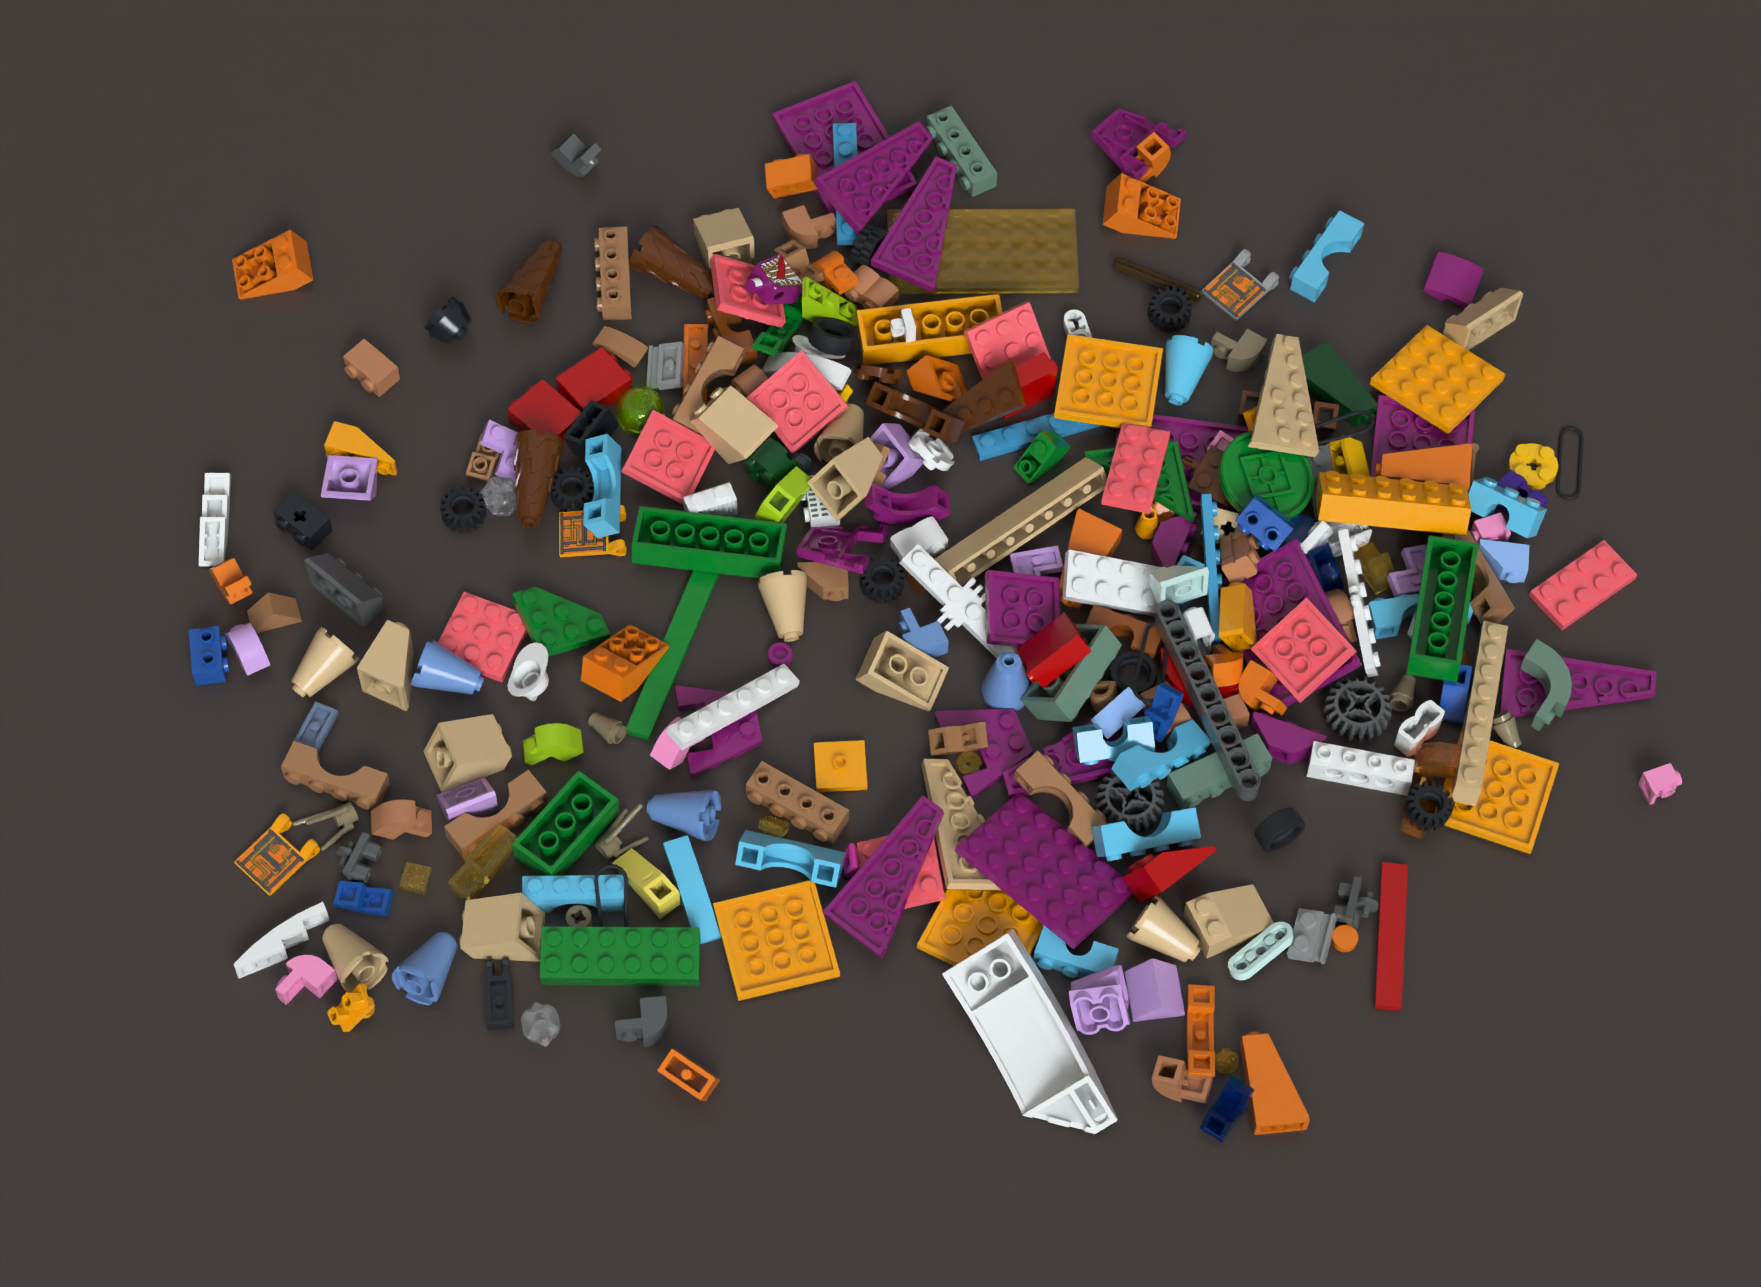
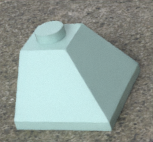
M1171 566L1156 569L1150 573V587L1157 604L1163 600H1172L1176 604H1180L1207 595L1209 570L1207 567Z

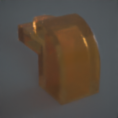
M1428 742L1419 745L1416 749L1413 772H1416V775H1420V785L1424 781H1428L1429 786L1433 776L1454 779L1458 769L1461 745L1444 742Z

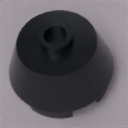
M454 296L448 299L450 304L448 306L444 305L442 308L439 307L427 320L429 324L424 326L429 332L430 337L447 345L455 339L459 341L468 332L466 328L472 321L463 301L459 302Z

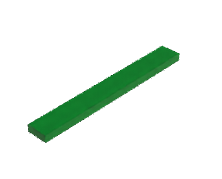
M693 570L663 642L669 645V649L649 673L627 724L626 734L650 741L719 578V573Z

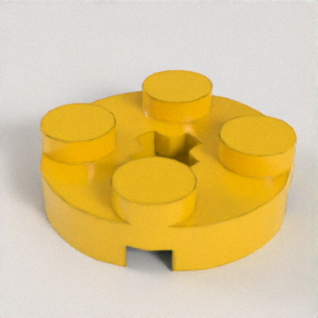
M1535 443L1520 444L1510 456L1508 472L1513 470L1516 474L1523 476L1527 481V486L1532 490H1541L1547 484L1554 481L1558 471V461L1554 456V450L1548 446L1544 447ZM1535 463L1538 467L1536 470H1531V466H1527V464Z

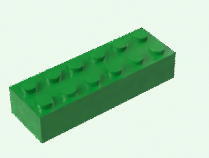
M639 506L632 540V563L761 578L767 574L782 571L787 542V524Z
M1429 535L1406 674L1457 682L1478 543Z
M541 926L542 985L700 986V927Z

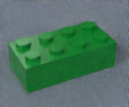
M578 770L512 843L514 858L539 876H563L620 813L618 798Z

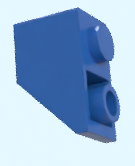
M1460 665L1457 682L1444 680L1440 707L1445 711L1442 721L1463 724L1472 666Z

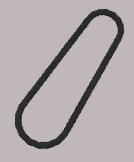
M1360 410L1316 424L1315 428L1358 414L1367 415L1371 420L1370 425L1364 430L1318 441V445L1364 434L1373 427L1374 417L1369 412Z
M1155 622L1150 623L1145 630L1132 682L1134 695L1146 703H1153V699H1145L1137 693L1136 681L1148 633L1151 627L1156 626ZM1166 646L1164 650L1161 683H1165L1168 657V650Z
M616 864L603 865L598 869L594 878L599 927H603L598 878L600 873L607 868H616L623 874L624 927H628L627 873Z

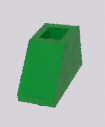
M1040 431L1014 465L1013 469L1028 484H1032L1054 468L1071 446L1056 431Z

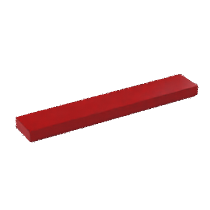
M1382 862L1374 1009L1401 1011L1407 864Z

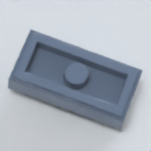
M315 701L294 741L316 748L319 752L339 715L338 710Z

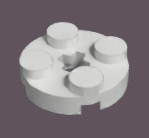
M919 429L912 436L908 445L913 451L919 453L924 458L922 462L928 469L934 470L937 468L947 471L955 462L951 461L954 458L952 452L942 440L937 438L934 441L929 437L930 434L924 432L923 429Z

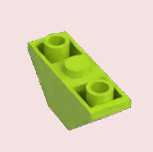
M808 277L803 278V318L813 323L817 318L830 317L846 322L852 327L856 326L857 306L812 279Z
M796 466L774 487L762 502L753 520L784 523L811 489L807 484L811 477Z

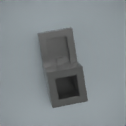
M573 133L566 137L550 154L563 168L575 176L584 177L599 162L596 155L602 149L596 143L586 147Z
M666 996L640 998L641 1018L615 1020L617 1040L632 1042L638 1038H643L644 1047H649L659 1042L664 1037L668 1028Z

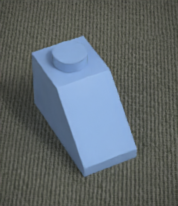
M1480 539L1478 547L1499 580H1506L1510 583H1524L1528 573L1530 545Z

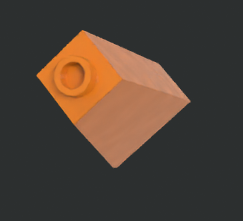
M1473 444L1383 454L1381 462L1375 465L1374 477L1385 476L1389 479L1397 480L1408 478L1417 482L1435 481L1438 484L1446 485L1458 483L1466 486L1468 492Z
M1078 509L1068 550L1112 557L1121 542L1122 529ZM1063 567L1059 583V600L1066 606H1073L1077 609H1080L1083 603L1062 599L1064 581Z
M1249 1032L1242 1036L1239 1047L1254 1135L1307 1130L1310 1121L1309 1115L1269 1034Z

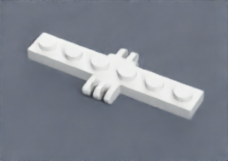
M1348 529L1338 531L1349 585L1348 590L1354 611L1365 671L1368 677L1378 675L1377 667L1381 666L1378 651L1373 652L1372 644L1376 643L1374 629H1369L1368 620H1372L1369 605H1364L1363 597H1367L1365 583H1360L1358 574H1363L1360 559L1355 560L1354 551H1358L1355 536H1350Z
M919 544L899 562L944 606L940 610L943 615L937 621L941 624L948 618L950 622L944 627L947 631L953 625L958 628L962 624L996 658L1004 652H1013L1018 656L1020 655L1017 651L1018 647L987 644L986 610L981 606L986 598L985 593L981 597L978 595L984 587L980 584L975 590L971 589L970 587L976 582L973 577L962 587Z

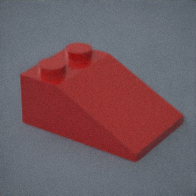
M1215 846L1162 852L1154 857L1150 853L1143 859H1139L1127 868L1130 872L1122 878L1141 903L1162 893L1217 851Z

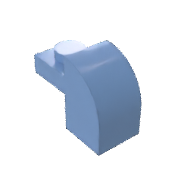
M910 608L900 611L898 627L903 641L932 658L948 653L949 641L938 621L920 628Z

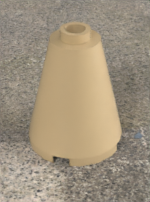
M847 404L849 407L827 425L817 438L814 452L820 461L823 459L829 463L834 457L863 440L864 412L859 406Z
M791 570L792 575H783V571L770 573L759 578L760 582L758 581V588L779 638L784 639L785 642L799 640V636L803 634L807 575L799 570Z
M323 627L317 630L291 680L294 684L292 689L302 698L305 695L313 696L359 660V657L354 656L355 653L334 635L332 637L326 633L327 630Z
M1158 895L1153 896L1152 900L1155 903L1151 902L1150 905H1146L1130 928L1135 932L1127 933L1126 937L1180 961L1186 962L1188 959L1193 961L1201 950L1198 946L1200 941Z
M334 924L326 928L322 941L344 990L352 992L359 984L365 983L369 990L378 984L388 969L386 966L388 958L385 954L343 924Z

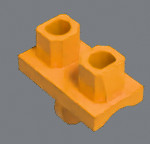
M366 983L359 984L352 992H346L342 996L341 1003L327 1011L333 1025H340L343 1032H350L363 1018H370L375 1011L374 1000L367 994Z

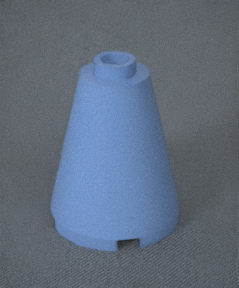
M429 638L422 652L417 672L413 676L411 685L419 688L473 695L474 690L480 691L484 677L480 676L482 671Z
M1013 652L1000 654L985 675L981 684V692L985 703L990 708L1014 709L1018 711L1025 706L1021 699L1031 683L1025 673L1020 657Z
M703 790L657 794L648 801L647 813L650 814V818L653 821L702 841H711L717 832L720 819H715L716 810L721 811V798L717 791Z
M437 932L395 968L392 973V981L398 990L402 987L408 992L406 997L418 1004L431 1005L433 1001L436 1003L441 995L457 950L455 938L447 932Z

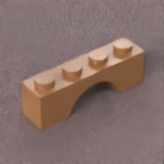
M720 336L717 337L715 342H710L706 350L708 356L704 363L700 362L694 373L696 378L693 383L689 382L683 392L685 398L681 405L677 404L671 415L674 417L673 421L701 436L702 434L693 426L690 420L695 416L693 413L695 409L703 404L705 388L712 380L718 377L734 376L745 357L744 348Z
M1467 530V535L1444 533L1441 536L1442 538L1476 543L1469 530ZM1478 547L1472 585L1474 596L1470 602L1471 607L1480 624H1483V621L1500 623L1515 607Z
M293 741L281 765L283 776L288 782L295 785L301 783L317 793L326 792L332 794L334 798L340 801H352L360 808L366 810L370 808L375 809L381 805L390 786L387 773L367 766H363L357 772L350 775H332L320 766V758L316 748Z
M1037 751L1015 771L1013 778L1029 795L1045 792L1059 797L1065 803L1069 812L1067 832L1081 841V845L1088 847L1094 842L1092 827L1107 824L1106 817L1099 810L1095 811L1088 804L1089 800L1081 791L1077 792L1071 786V780L1064 773H1059L1053 767V761L1046 754L1042 755Z
M529 770L508 783L509 799L499 813L490 817L480 818L465 812L444 826L446 838L463 859L475 856L482 850L483 846L491 841L499 840L504 832L512 827H518L524 822L526 817L544 809L548 803L547 792Z

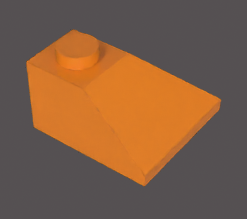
M926 355L906 370L909 384L914 391L949 402H954L967 392L959 366Z

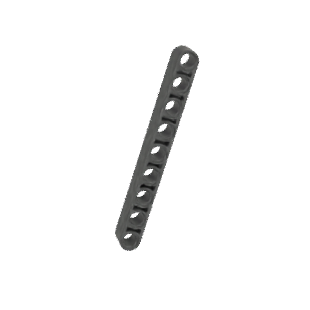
M1163 600L1157 605L1155 625L1236 795L1244 801H1251L1258 795L1261 782L1259 772L1179 606L1172 600ZM1163 614H1169L1172 617H1164ZM1172 635H1179L1181 638H1175ZM1187 655L1190 656L1191 659H1185L1182 656ZM1197 676L1200 677L1201 680H1195L1192 677ZM1207 697L1212 699V701H1205L1202 698ZM1217 718L1222 720V722L1217 723L1214 722L1212 719ZM1223 740H1230L1232 744H1226ZM1234 761H1239V762H1241L1243 765L1238 766V765L1233 764V762H1234ZM1243 783H1250L1253 787H1246Z

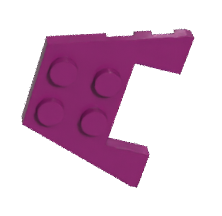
M1118 108L1092 130L1091 138L1127 176L1139 180L1147 173L1148 165L1132 156L1137 152L1136 146L1151 133L1155 132L1167 145L1175 148L1186 138L1187 131L1181 128L1175 131L1167 128L1168 124L1162 122L1154 124L1146 121L1147 117Z
M882 524L879 525V529L868 530L867 525H858L855 530H843V526L811 527L797 547V557L863 574L869 565V555L849 553L858 540L883 543L889 534V525Z
M675 686L679 711L705 707L730 693ZM757 710L711 734L713 749L687 753L691 778L699 776L700 772L709 768L713 769L720 766L721 762L731 757L734 759L762 745Z
M1014 709L937 711L934 713L939 728L962 726L977 722H985L988 748L977 750L985 769L965 775L962 778L966 791L972 800L978 797L979 793L984 789L994 785L996 780L1002 777V772L1033 755L1031 745Z

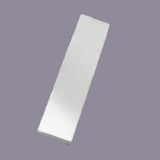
M205 473L202 517H200L199 567H214L225 561L230 510V473Z
M321 902L294 915L253 944L233 964L238 978L240 979L288 959L285 949L309 940L306 930L330 921L324 903Z

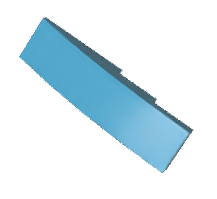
M688 835L664 842L663 848L671 867L675 885L680 893V902L689 927H700L701 944L721 938Z

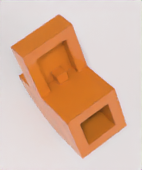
M1155 132L1151 133L1136 146L1138 156L1135 158L1148 165L1147 173L1139 179V181L1144 183L1152 176L1156 178L1165 169L1171 157L1170 147Z
M837 251L830 252L812 264L823 273L824 280L818 284L829 290L833 288L839 295L859 284L858 277L844 263V257Z
M229 558L209 569L219 590L230 605L253 593L249 587L252 584L248 576L242 574L235 558Z
M1223 644L1213 645V654L1204 655V660L1217 687L1238 684L1243 673V652H1231Z
M1250 660L1240 677L1238 685L1242 700L1255 712L1261 708L1270 715L1276 712L1282 716L1287 709L1279 699L1269 694L1278 678L1271 671Z

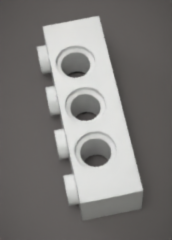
M1314 741L1306 777L1407 796L1412 783L1415 760Z

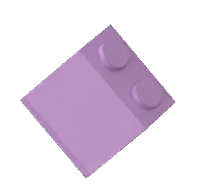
M883 423L871 436L870 440L873 443L885 445L891 449L880 471L886 475L882 487L886 490L912 477L922 466L924 458L910 448L908 442L911 438L900 424Z

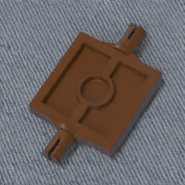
M1211 445L1206 455L1199 462L1186 455L1182 464L1194 470V476L1188 485V490L1200 496L1201 494H1211L1212 502L1216 501L1218 505L1232 511L1234 507L1225 497L1218 477V466L1223 451Z

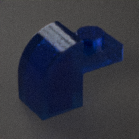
M1232 1075L1224 1086L1218 1100L1208 1110L1200 1129L1222 1143L1248 1107V1102L1254 1089Z

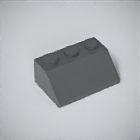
M327 553L308 557L304 560L310 585L362 628L367 626L384 610L382 593L375 587L370 588L360 574L357 572L352 573L348 570L347 565L340 558L335 559Z

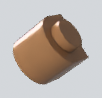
M1116 681L1097 682L1090 695L1091 706L1094 711L1099 713L1119 695Z

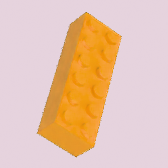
M999 294L857 310L856 327L862 363L869 366L921 360L926 355L938 358L972 354L964 331L1002 313ZM910 308L916 326V341L906 343L904 334L893 337L890 327H892L891 320L901 319L902 309Z
M1336 471L1319 472L1315 493L1318 521L1467 535L1471 505L1466 486L1458 483H1450L1449 485L1438 484L1435 481L1417 482L1408 478L1397 480L1389 479L1385 476L1367 477L1359 473L1347 475Z

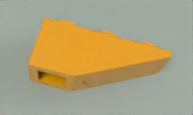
M334 421L324 444L327 458L328 455L377 458L378 473L397 475L395 460L358 427Z

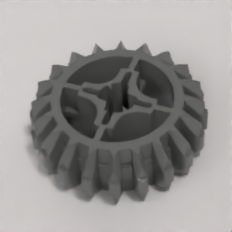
M1355 676L1351 682L1346 677L1343 680V684L1337 682L1334 688L1328 691V696L1324 701L1325 707L1323 712L1324 715H1327L1326 723L1332 724V731L1340 730V738L1346 734L1348 735L1349 742L1353 737H1357L1360 743L1364 737L1370 741L1373 739V735L1379 737L1382 730L1387 729L1388 722L1391 721L1393 707L1389 703V695H1384V687L1376 688V681L1369 684L1367 677L1363 681H1359L1358 677ZM1340 701L1344 703L1346 708L1344 714L1341 713L1338 706ZM1371 705H1374L1378 715L1375 718L1371 715Z
M1112 771L1110 778L1105 776L1103 784L1098 785V793L1095 796V801L1097 802L1096 810L1104 814L1107 824L1125 821L1129 829H1133L1137 835L1140 832V827L1147 832L1149 824L1154 826L1157 823V818L1162 816V808H1164L1165 802L1163 800L1164 793L1162 790H1159V782H1151L1144 788L1138 787L1130 791L1128 788H1123L1126 787L1125 784ZM1139 790L1148 797L1149 801H1146V798L1140 795ZM1110 800L1114 801V804L1121 809L1120 812L1112 806Z

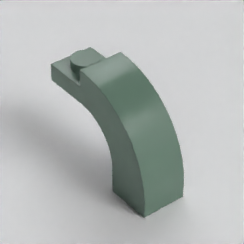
M1536 639L1524 657L1520 669L1539 680L1546 692V699L1536 713L1531 727L1540 731L1544 724L1548 726L1551 724L1555 715L1560 718L1562 717L1571 695L1572 683L1568 667L1561 656L1551 647Z

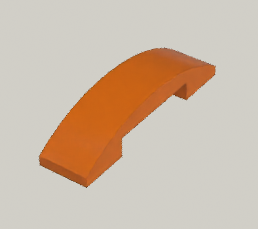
M1188 984L1186 1028L1188 1075L1215 1077V986Z

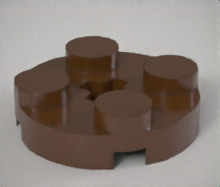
M854 364L853 373H856L855 378L875 381L876 376L879 377L878 382L898 385V380H901L902 370Z

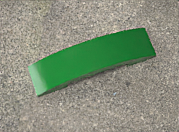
M799 297L796 303L783 304L785 324L782 328L771 325L766 333L762 331L753 343V349L774 357L786 349L805 319L802 317V297Z

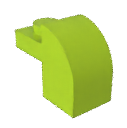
M561 723L545 724L536 727L535 734L523 740L525 763L534 765L549 757L565 762L582 754L581 730Z

